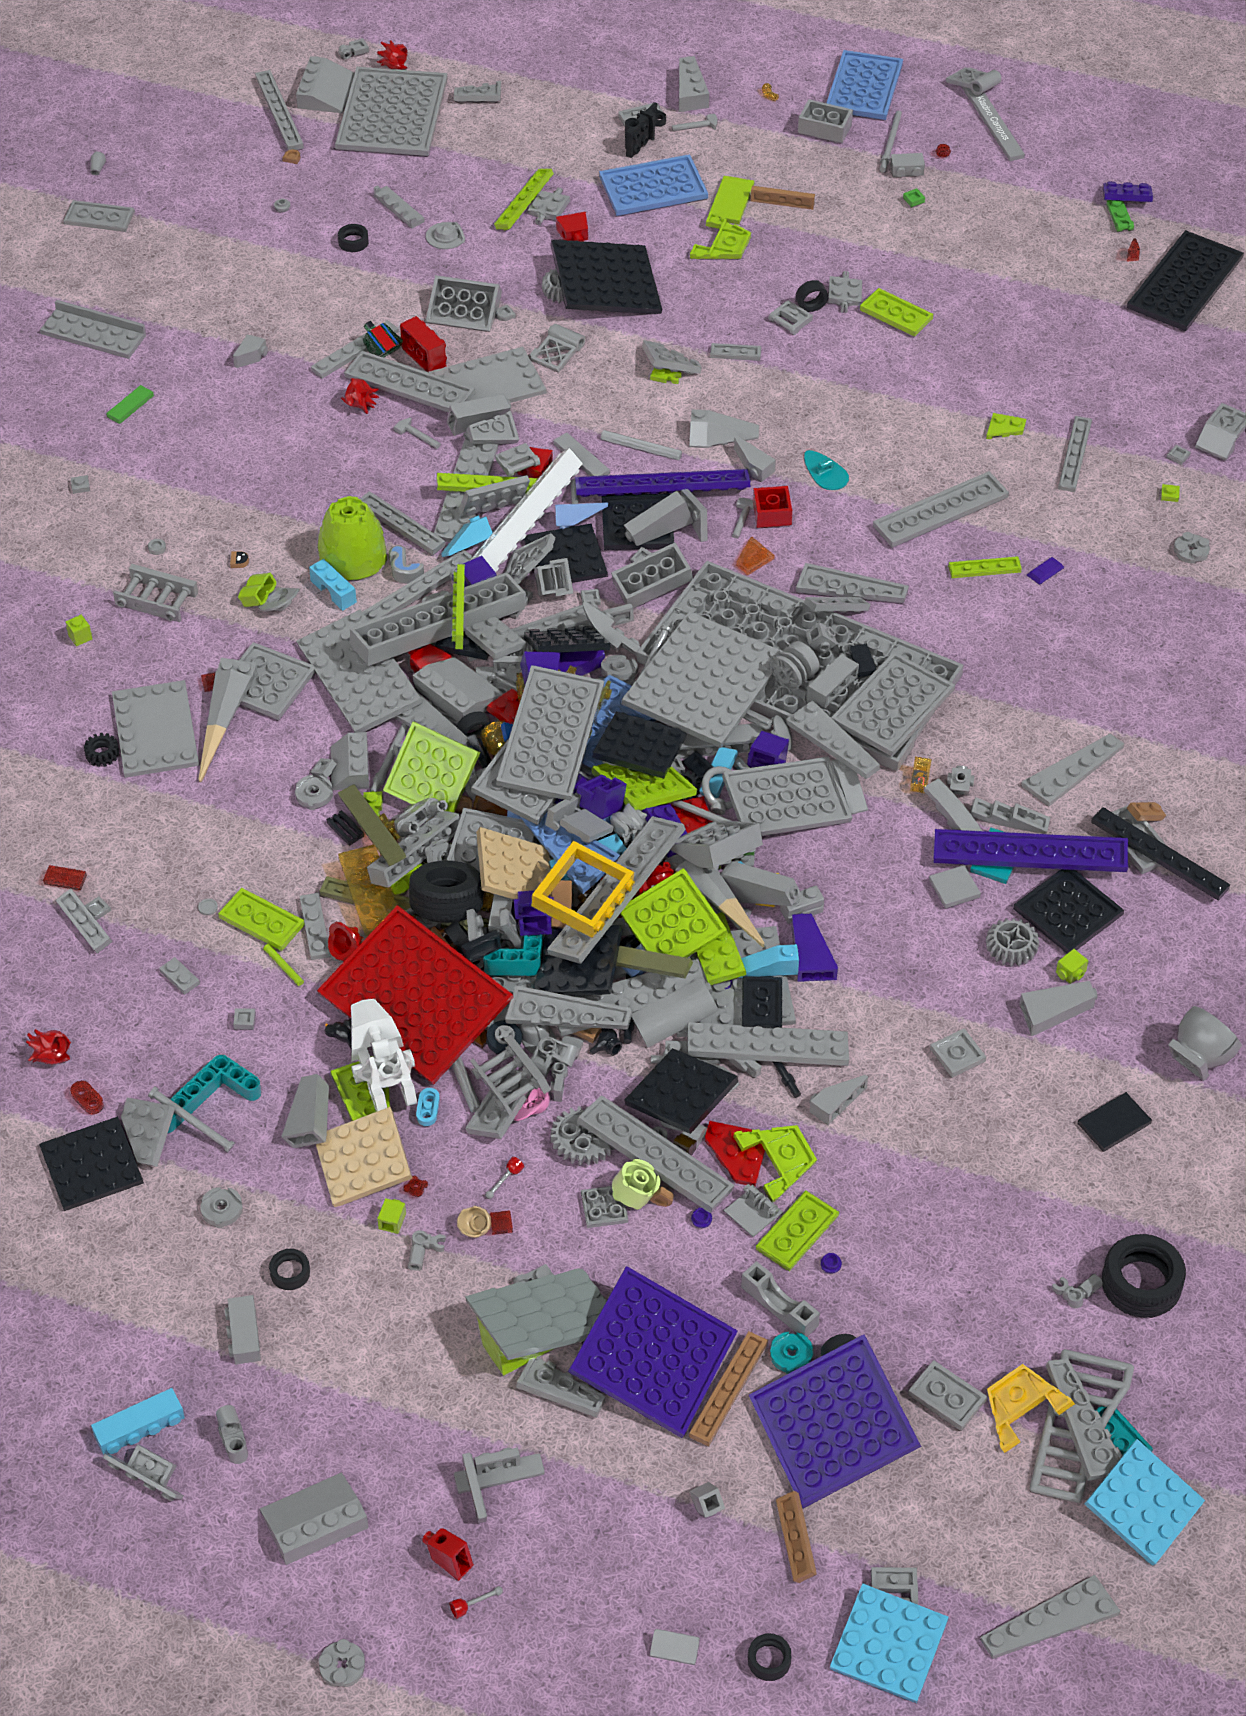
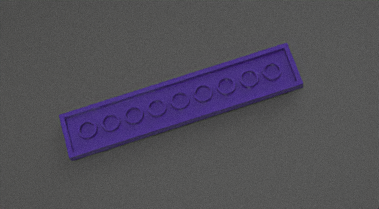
M747 469L575 477L576 495L581 497H588L594 494L598 496H606L608 494L624 495L625 493L638 495L642 494V492L657 494L660 491L674 493L675 491L688 489L690 492L694 490L711 491L712 489L725 491L729 490V488L744 490L747 487H751Z
M935 829L933 863L1127 872L1128 838Z

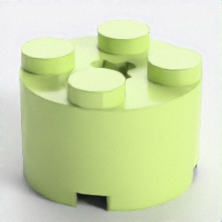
M634 1159L631 1162H626L612 1181V1196L616 1201H620L626 1206L637 1210L641 1209L659 1189V1175L656 1176L654 1167L646 1161Z

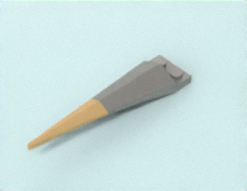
M227 658L220 659L218 670L215 673L199 782H202L233 716L253 683L257 663Z
M678 854L665 859V862L670 863V868L674 870V874L684 868L708 901L732 919L761 947H764V941L718 869L707 870V868L697 867Z

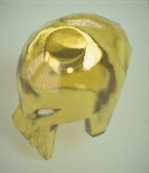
M505 720L492 722L480 732V737L487 751L492 755H497L506 743L504 742L500 726L503 722H506Z

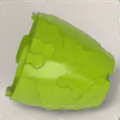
M353 496L338 499L337 502L331 503L319 530L317 546L319 561L324 559L346 580H358L379 572L387 561L383 529L367 503Z

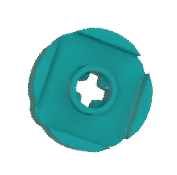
M783 1332L772 1341L770 1349L771 1361L777 1369L786 1374L810 1363L813 1359L812 1343L802 1333L789 1334L790 1332ZM787 1350H796L794 1356H790Z

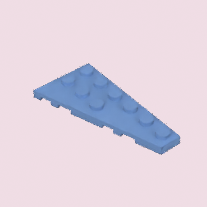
M547 813L538 825L521 817L556 862L573 841L614 862L621 856L596 840L590 843L583 842L580 837L567 832L561 825L560 829L554 831L545 825ZM576 859L566 872L582 894L606 874L579 859Z

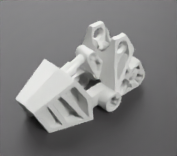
M367 999L351 1005V1062L358 1059L360 1064L351 1066L356 1084L367 1081L376 1112L387 1108L382 1088L399 1083L401 1084V1091L406 1105L417 1104L415 1088L410 1077L411 1068L415 1067L412 1052L410 1049L405 1051L399 1049L404 1045L392 1017L375 999ZM371 1045L374 1057H370L367 1047Z

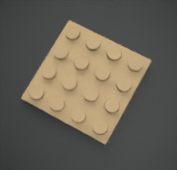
M479 827L476 831L481 889L483 891L511 899H518V891L536 890L551 871L548 861H550L549 852L544 846Z
M391 1107L327 1131L326 1141L316 1144L334 1207L342 1206L413 1178Z

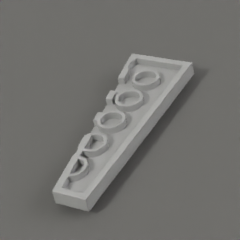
M805 563L796 586V592L860 597L867 600L897 603L905 602L909 589L907 585Z
M419 693L418 695L422 700L421 704L393 717L408 727L414 721L468 747L471 746L468 737Z
M814 701L809 702L786 719V725L865 779H868L880 770V764Z
M1108 734L1022 781L1021 786L1047 806H1051L1123 749L1124 743L1112 734Z
M515 985L514 998L510 1002L505 1020L506 1023L628 1029L632 1008Z
M1069 1359L1048 1361L1046 1368L1053 1386L1070 1397L1075 1405L1063 1412L1086 1478L1088 1481L1104 1479L1120 1460L1122 1454L1118 1447L1115 1448L1110 1439L1111 1434L1102 1425L1098 1411L1093 1409L1090 1403L1091 1399L1083 1388Z
M1093 1575L981 1636L980 1641L992 1659L1026 1646L1038 1644L1040 1641L1051 1637L1055 1638L1063 1633L1081 1629L1083 1626L1118 1616L1121 1611L1096 1575Z

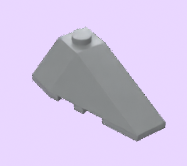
M692 409L689 447L710 448L712 445L717 444L726 445L728 442H734L735 436L745 441L759 438V425L710 410Z

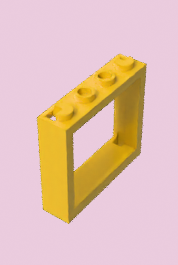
M573 841L532 894L531 906L593 938L597 931L599 932V930L603 929L606 919L612 917L615 907L622 904L626 892L632 890V886L635 883L633 881L634 872ZM576 859L620 880L592 920L548 898Z

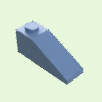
M608 503L555 505L556 526H560V529L569 528L570 525H575L608 507Z

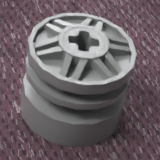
M794 641L771 660L770 670L775 680L781 686L789 690H796L819 670V661L814 651L808 645L800 641Z

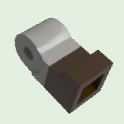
M699 1124L691 1134L683 1131L680 1135L676 1136L673 1144L679 1148L686 1149V1153L692 1156L705 1137L707 1127Z

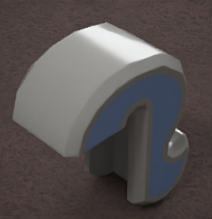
M396 545L389 550V560L394 580L399 583L408 584L424 574V564L406 565L405 547Z

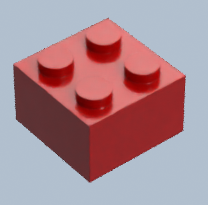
M788 486L753 488V508L757 528L792 525L793 510Z

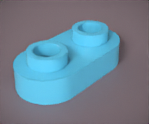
M425 1088L419 1094L416 1117L418 1123L422 1126L433 1125L437 1120L440 1096L439 1092L434 1088Z

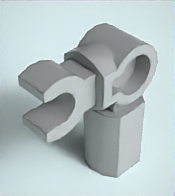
M421 1230L415 1231L412 1235L408 1268L421 1271L425 1249L433 1248L437 1252H443L444 1245H439L438 1242H445L446 1236L439 1234L434 1237Z
M1092 1274L1078 1288H1074L1068 1285L1067 1279L1061 1277L1060 1283L1063 1286L1058 1287L1056 1284H1052V1289L1056 1294L1063 1295L1068 1305L1076 1309L1083 1305L1084 1298H1089L1101 1288L1103 1282L1096 1274Z

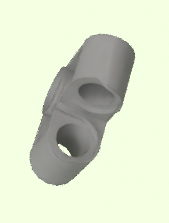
M547 1036L539 1041L531 1060L546 1078L555 1062H563L566 1066L572 1067L579 1049L570 1043ZM553 1045L551 1051H544L546 1046Z
M225 1405L220 1407L216 1411V1417L222 1443L225 1445L230 1461L234 1464H241L247 1460L248 1450L240 1420L234 1406Z

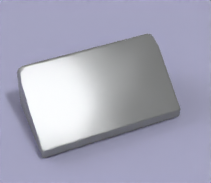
M655 1629L650 1657L695 1665L700 1638Z

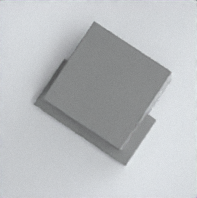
M567 558L549 561V565L534 568L539 596L555 593L556 597L573 593Z

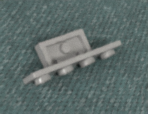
M522 655L503 656L496 660L493 658L494 667H476V673L486 681H492V683L498 682L497 679H492L491 677L492 673L496 672L503 679L510 680L515 684H524L520 666Z
M138 1444L128 1463L113 1455L104 1454L103 1458L108 1461V1466L116 1470L121 1468L127 1471L125 1475L137 1481L138 1478L143 1480L145 1487L153 1491L157 1488L162 1491L161 1496L173 1501L174 1498L182 1500L184 1495L166 1486L177 1466L174 1463Z
M518 1447L513 1449L504 1448L499 1452L483 1453L474 1457L480 1489L545 1474L541 1455L538 1453L520 1457ZM465 1470L455 1472L454 1478L458 1493L470 1492Z

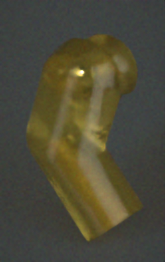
M765 83L762 86L763 96L776 102L779 94L772 92V86L769 83Z

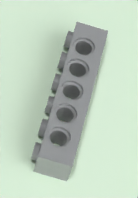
M448 811L439 812L419 827L416 833H411L399 842V846L406 855L405 859L389 866L381 856L370 864L367 869L371 883L389 888L427 858L425 848L432 841L446 839L448 840L446 842H449L455 836L460 820L459 814Z

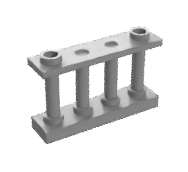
M131 564L129 567L131 582L123 593L115 590L113 592L115 604L119 607L134 609L166 618L169 621L181 622L180 606L186 597L196 598L198 588L196 581ZM138 583L147 584L140 597L131 595ZM154 588L164 589L156 602L147 600ZM170 592L179 593L172 606L163 604Z
M509 1035L504 1038L508 1045L505 1047L506 1050L481 1066L477 1064L474 1058L470 1061L474 1067L471 1071L476 1079L481 1078L497 1099L495 1102L501 1112L505 1110L511 1116L513 1113L508 1106L509 1104L534 1088H540L544 1094L549 1092L551 1088L543 1074L513 1036ZM514 1057L512 1062L487 1077L485 1072L505 1059ZM517 1067L522 1069L521 1072L499 1086L495 1087L493 1085L495 1081ZM526 1077L528 1079L531 1077L530 1082L503 1098L501 1093Z

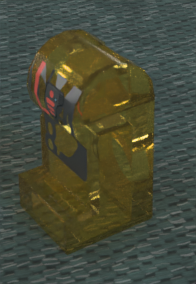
M915 756L910 791L925 793L924 787L928 785L932 759Z

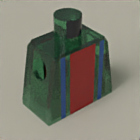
M368 321L363 326L367 331L363 343L369 353L385 358L400 349L403 340L385 323L376 327L372 321Z

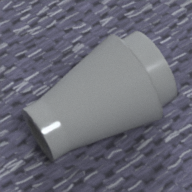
M94 152L91 155L90 173L92 175L100 174L106 162L103 153Z

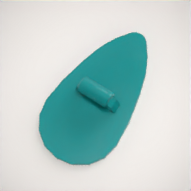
M812 450L805 452V465L814 481L821 488L839 490L848 484L849 475L838 463L819 452Z

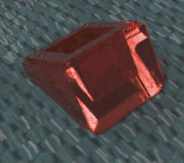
M1136 238L1132 240L1128 249L1127 262L1139 260L1140 247Z

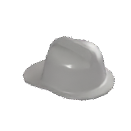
M520 1024L518 1026L522 1033V1042L527 1050L533 1054L542 1038L548 1036L556 1039L549 1025ZM553 1045L546 1046L544 1051L552 1050Z

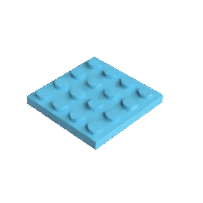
M1137 1439L1084 1505L1148 1563L1154 1566L1205 1500Z
M862 1583L831 1662L830 1669L917 1703L949 1617Z

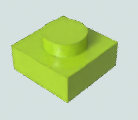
M1162 484L1161 500L1179 502L1180 486Z

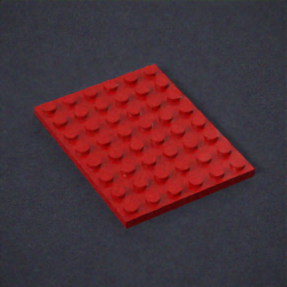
M398 905L317 990L318 994L348 1018H351L352 1004L361 1000L375 999L392 1017L401 1035L404 1046L399 1049L402 1051L411 1050L415 1062V1067H412V1069L432 1085L440 1079L514 998L511 992Z

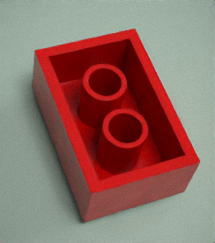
M417 316L400 323L401 347L416 363L428 373L429 371L446 367V343L436 335L434 330H431Z

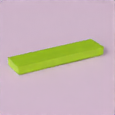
M1018 556L948 563L951 578L1021 573L1022 571Z

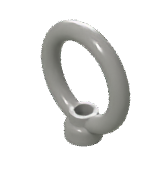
M722 766L709 769L702 779V791L707 801L711 804L710 811L720 815L725 814L727 809L733 808L731 801L725 802L723 799L715 798L709 788L712 776L732 771Z

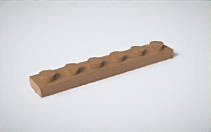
M748 1331L690 1431L689 1438L708 1447L710 1446L768 1344L767 1339Z

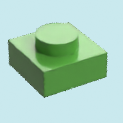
M917 188L903 193V199L911 207L925 203V196Z

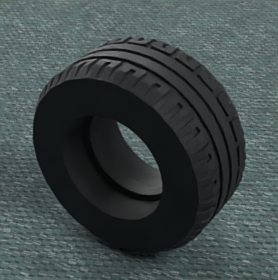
M448 860L434 861L418 867L410 876L409 904L418 916L426 920L440 923L460 922L467 920L466 910L473 909L477 914L483 906L484 891L481 889L480 872L469 864Z

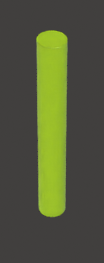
M266 944L263 947V950L297 986L304 983V980L270 944Z

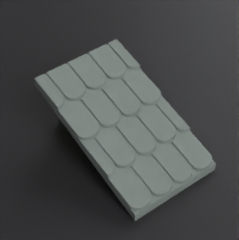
M579 1268L557 1275L550 1274L524 1283H514L498 1289L491 1288L465 1296L466 1302L477 1316L482 1345L503 1376L527 1364L529 1360L536 1359V1357L542 1356L555 1348L585 1341L607 1301L600 1293L598 1287L591 1281L588 1274Z

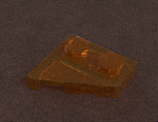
M750 537L736 561V566L746 575H750L774 560L775 555L755 538Z

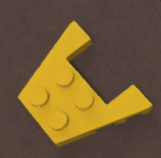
M1021 1364L987 1388L992 1413L995 1417L996 1431L1000 1439V1448L1004 1453L1021 1442L1010 1424L1045 1399H1048L1058 1415L1075 1405L1070 1397L1046 1382L1024 1364Z

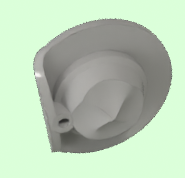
M457 222L437 223L426 232L427 242L438 249H453L465 242L463 231Z
M275 587L269 593L266 602L263 605H259L258 608L265 612L272 610L282 611L292 603V599H294L300 589Z

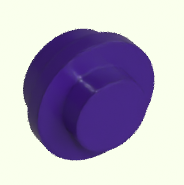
M698 1208L692 1213L691 1221L698 1228H706L712 1223V1214L703 1208Z
M827 1253L822 1257L820 1265L823 1271L832 1274L841 1269L842 1261L837 1254Z

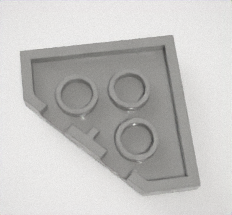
M643 340L642 348L653 367L657 369L668 368L674 372L679 370L685 371L692 375L694 373H701L702 367L697 360L691 359L689 361L688 358L684 357V354L673 349L670 352L661 343Z
M550 533L514 550L505 573L507 572L519 584L552 550L555 537Z
M133 1098L126 1099L121 1119L138 1163L154 1167L158 1166L175 1107Z

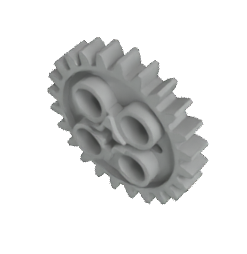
M578 1106L577 1111L570 1108L569 1114L563 1111L562 1117L557 1116L556 1122L553 1121L550 1134L553 1149H557V1155L564 1154L563 1160L571 1158V1164L577 1160L580 1166L583 1161H586V1164L590 1166V1161L592 1160L595 1164H598V1158L604 1161L605 1156H610L611 1150L615 1148L602 1139L597 1138L595 1134L577 1123L578 1117L584 1112L580 1106Z

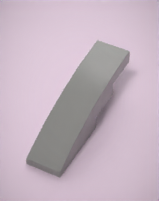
M939 778L924 787V792L936 803L935 808L948 820L947 824L953 830L982 831L966 807Z
M975 797L970 810L972 817L985 822L1035 833L1046 834L1050 822V817L1017 803L1014 807H1011L996 800L991 804Z

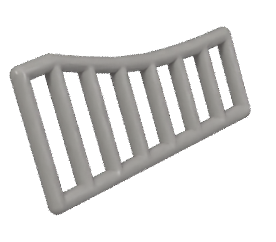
M1066 1349L1062 1350L1060 1359H1071L1124 1371L1122 1381L1075 1371L1081 1382L1118 1390L1113 1399L1088 1394L1091 1404L1107 1407L1100 1419L1105 1428L1117 1406L1130 1389L1134 1366L1130 1363ZM1049 1402L1029 1489L1033 1493L1080 1503L1083 1499L1087 1481L1082 1465L1079 1473L1044 1465L1046 1454L1081 1462L1077 1452L1048 1446L1051 1435L1073 1440L1069 1430L1053 1426L1055 1416L1065 1417L1063 1413L1058 1415ZM1045 1474L1077 1482L1075 1493L1039 1485L1041 1475Z

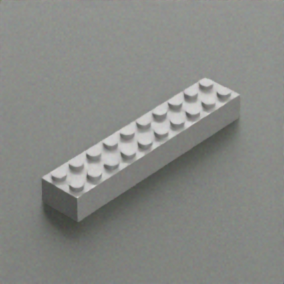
M507 572L464 587L463 631H465L466 627L496 616L499 619L524 610L526 592ZM450 592L350 628V646L366 665L370 666L450 637L453 630V607H456L453 606V595L457 594Z

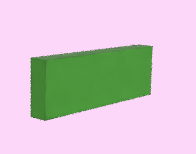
M140 385L109 410L107 417L121 424L154 396L153 391Z

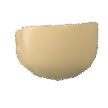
M472 1206L460 1212L457 1218V1227L462 1234L471 1238H479L490 1230L491 1216L486 1209Z

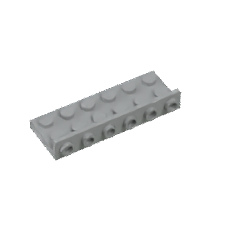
M60 300L55 301V311L40 329L43 335L130 359L146 337L145 326L142 323Z

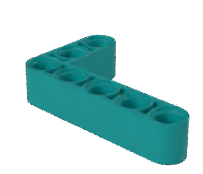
M545 934L524 936L523 949H499L484 956V972L488 975H537V971L541 966Z
M217 1055L170 1100L192 1114L222 1084H225L249 1101L259 1099L262 1092L260 1080L257 1076L229 1057ZM173 1113L168 1133L173 1132L185 1121L176 1113Z

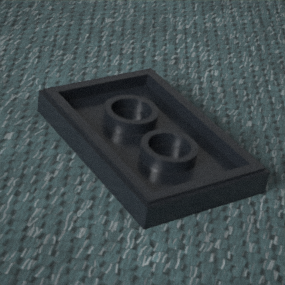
M743 976V1027L782 1028V977Z
M1127 1092L1078 1120V1125L1103 1152L1152 1123V1119Z

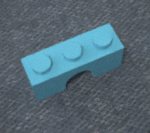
M322 559L309 567L311 582L321 591L327 588L331 594L332 602L342 611L357 603L356 589L328 562Z

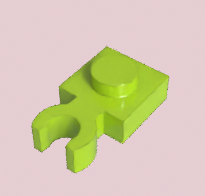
M654 367L650 380L662 383L671 381L673 384H679V378L682 377V373L679 371L671 372L668 368L657 369Z

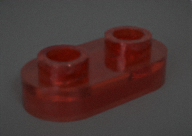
M81 1080L72 1084L70 1088L72 1098L86 1113L97 1114L102 1111L104 1107L103 1099L88 1082Z

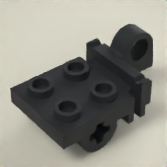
M653 102L646 111L640 110L637 118H628L625 121V149L627 157L632 158L635 154H638L640 148L647 144L648 139L652 141L655 139V127H662L666 124V114L657 110L656 102Z

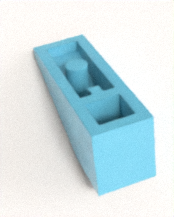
M477 515L470 518V522L463 525L441 553L442 557L450 556L487 540L492 535L487 517L480 518Z
M797 944L777 945L741 958L746 970L745 976L798 975L799 956Z

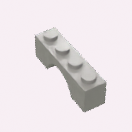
M757 1261L742 1274L741 1288L793 1331L808 1337L819 1326L820 1312L805 1300L798 1302L788 1297L779 1288L772 1273Z

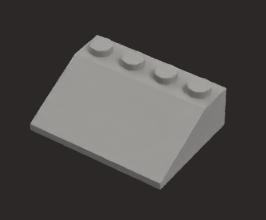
M310 56L296 93L297 108L343 113L355 73L327 58Z
M435 275L426 322L490 332L496 317V310L500 304L502 294L500 285Z
M455 657L428 664L413 675L415 690L426 699H430L434 705L440 707L442 711L458 722L469 713L478 711L485 713L487 705L504 694Z
M716 820L679 837L670 850L697 867L716 870L719 868V865L731 863L732 859L741 858L744 856V853L754 852L757 847L763 845L760 825L757 822Z
M342 1472L260 1508V1512L286 1565L369 1528L367 1515Z

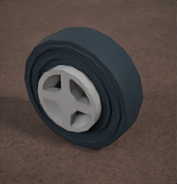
M506 1020L494 1022L486 1034V1043L489 1049L496 1054L506 1050L505 1047L508 1045L505 1040L501 1039L512 1035L516 1042L521 1045L522 1033L516 1024L506 1023Z

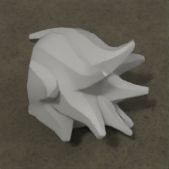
M628 803L622 812L612 814L610 824L614 826L613 832L623 838L624 844L627 845L629 841L632 842L647 824L645 820L647 814L640 810H635Z

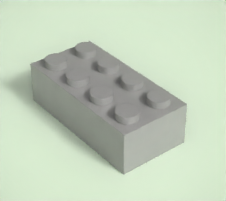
M676 543L670 544L611 572L613 583L624 603H631L633 608L680 587L693 579L691 568Z

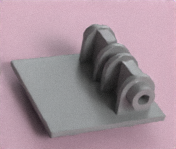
M748 1184L743 1189L745 1193L728 1206L724 1212L754 1237L780 1216L783 1211L756 1189L754 1185L750 1186Z

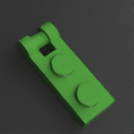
M1107 200L1106 205L1117 232H1122L1126 229L1128 231L1134 230V222L1131 221L1122 200Z

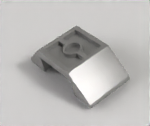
M1221 403L1206 422L1195 448L1226 461L1234 451L1236 440L1246 429V413Z

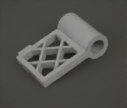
M965 67L947 77L946 82L970 88L975 95H980L1000 84L1002 78L997 70H991L986 73L974 68Z
M554 324L549 327L548 336L539 348H535L530 353V359L556 372H560L574 353L580 351L584 346L585 336ZM550 342L553 343V344H556V347H552V348H548V349H547L546 346H547ZM560 350H569L566 354L561 355ZM558 351L559 355L549 357L548 353ZM542 354L547 355V358L539 359L537 357ZM552 361H561L558 366L551 364Z

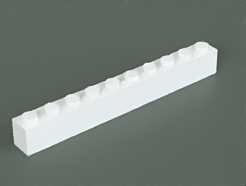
M570 448L558 454L471 560L482 555L493 570L497 572L499 569L498 565L507 560V554L517 548V542L526 537V531L531 530L535 526L534 522L544 515L543 511L553 504L552 500L562 493L561 489L571 482L570 478L579 473V467L583 463Z

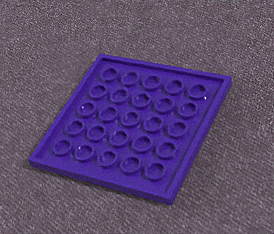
M626 1266L568 1372L682 1438L738 1330Z
M865 1334L749 1394L793 1490L799 1493L803 1509L922 1447Z

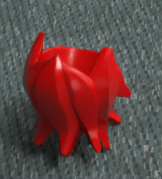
M391 40L390 44L381 41L386 50L377 51V55L384 58L376 62L382 63L381 66L386 65L390 69H408L404 66L408 54L407 47L404 44H394Z
M351 378L345 398L341 397V399L349 406L361 408L368 414L367 406L375 408L373 405L377 404L371 398H379V396L374 394L379 389L371 388L362 379Z
M35 1029L34 1032L37 1036H32L30 1033L27 1034L30 1041L27 1040L26 1043L34 1049L28 1061H32V1063L39 1061L55 1065L70 1060V1056L66 1052L71 1042L62 1032L57 1030L40 1032Z

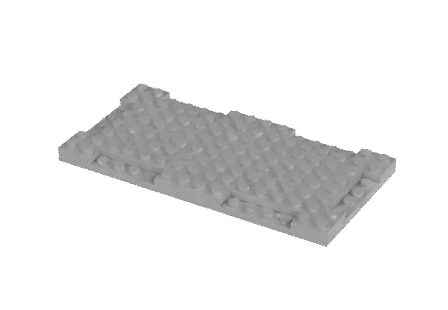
M709 561L705 562L637 651V662L645 665L661 632V626L666 625L672 629L671 633L667 635L663 643L664 645L689 611L781 651L794 641H800L809 646L806 631L818 622L831 627L835 631L837 645L825 654L809 646L819 661V670L812 677L807 679L798 689L789 690L781 686L773 676L750 707V710L769 718L778 715L785 722L788 717L811 702V700L807 699V686L809 682L814 681L819 673L830 665L833 659L838 658L842 654L852 660L849 646L867 643L876 669L893 652H896L955 685L963 675L964 667L963 664L835 612H812L804 604L805 600ZM871 675L857 677L826 708L819 707L832 717ZM934 712L893 756L884 753L849 732H845L880 765L898 771L913 749L915 740Z

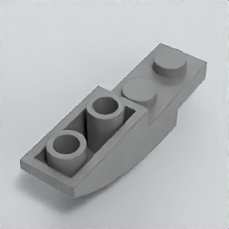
M584 601L583 609L593 629L597 630V633L603 635L610 642V647L616 652L623 647L637 656L640 643L634 638L628 639L625 637V633L619 628L613 629L615 621L611 614L608 612L602 613L598 610L599 607L596 604Z

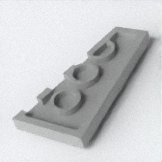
M540 1356L528 1361L516 1385L518 1389L596 1418L605 1403L604 1395L583 1382L578 1383L571 1374L567 1372L564 1374L556 1369L555 1364L550 1361L545 1362L540 1359Z

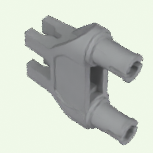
M427 798L408 805L404 808L405 812L395 815L390 820L395 824V829L399 836L407 837L411 833H416L419 830V826L431 817H434L439 812H444L448 805L444 800L438 801L436 798Z

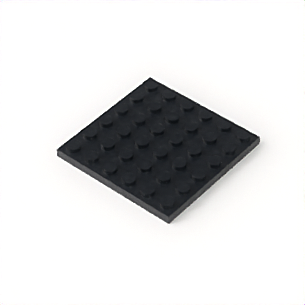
M551 239L550 246L566 309L643 314L662 313L663 309L645 245Z

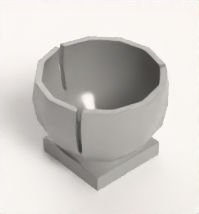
M1193 1006L1186 1012L1178 1026L1177 1041L1173 1039L1168 1046L1173 1059L1204 1081L1209 1076V1069L1228 1063L1238 1053L1242 1044L1237 1036L1215 1016L1202 1008Z

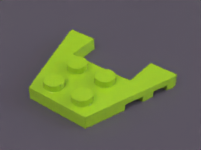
M710 212L706 220V226L717 228L719 232L711 247L694 244L690 252V259H741L751 239V232L736 224L732 225L727 222V219L723 217L720 219L714 212Z
M798 1125L774 1127L771 1130L761 1131L760 1129H755L751 1132L737 1131L733 1135L741 1151L760 1143L762 1144L780 1178L763 1186L766 1195L772 1203L783 1195L817 1161Z

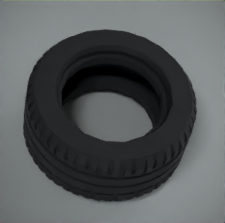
M1148 1234L1126 1236L1118 1240L1117 1243H1114L1106 1255L1101 1278L1103 1291L1116 1308H1119L1120 1311L1128 1315L1140 1318L1157 1317L1170 1311L1179 1301L1186 1278V1267L1181 1254L1166 1240ZM1133 1262L1149 1263L1162 1272L1166 1282L1156 1289L1144 1290L1136 1288L1127 1282L1121 1270L1124 1266Z

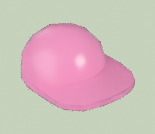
M534 1088L514 1120L520 1121L530 1115L544 1112L549 1106V1093L544 1094L540 1088Z

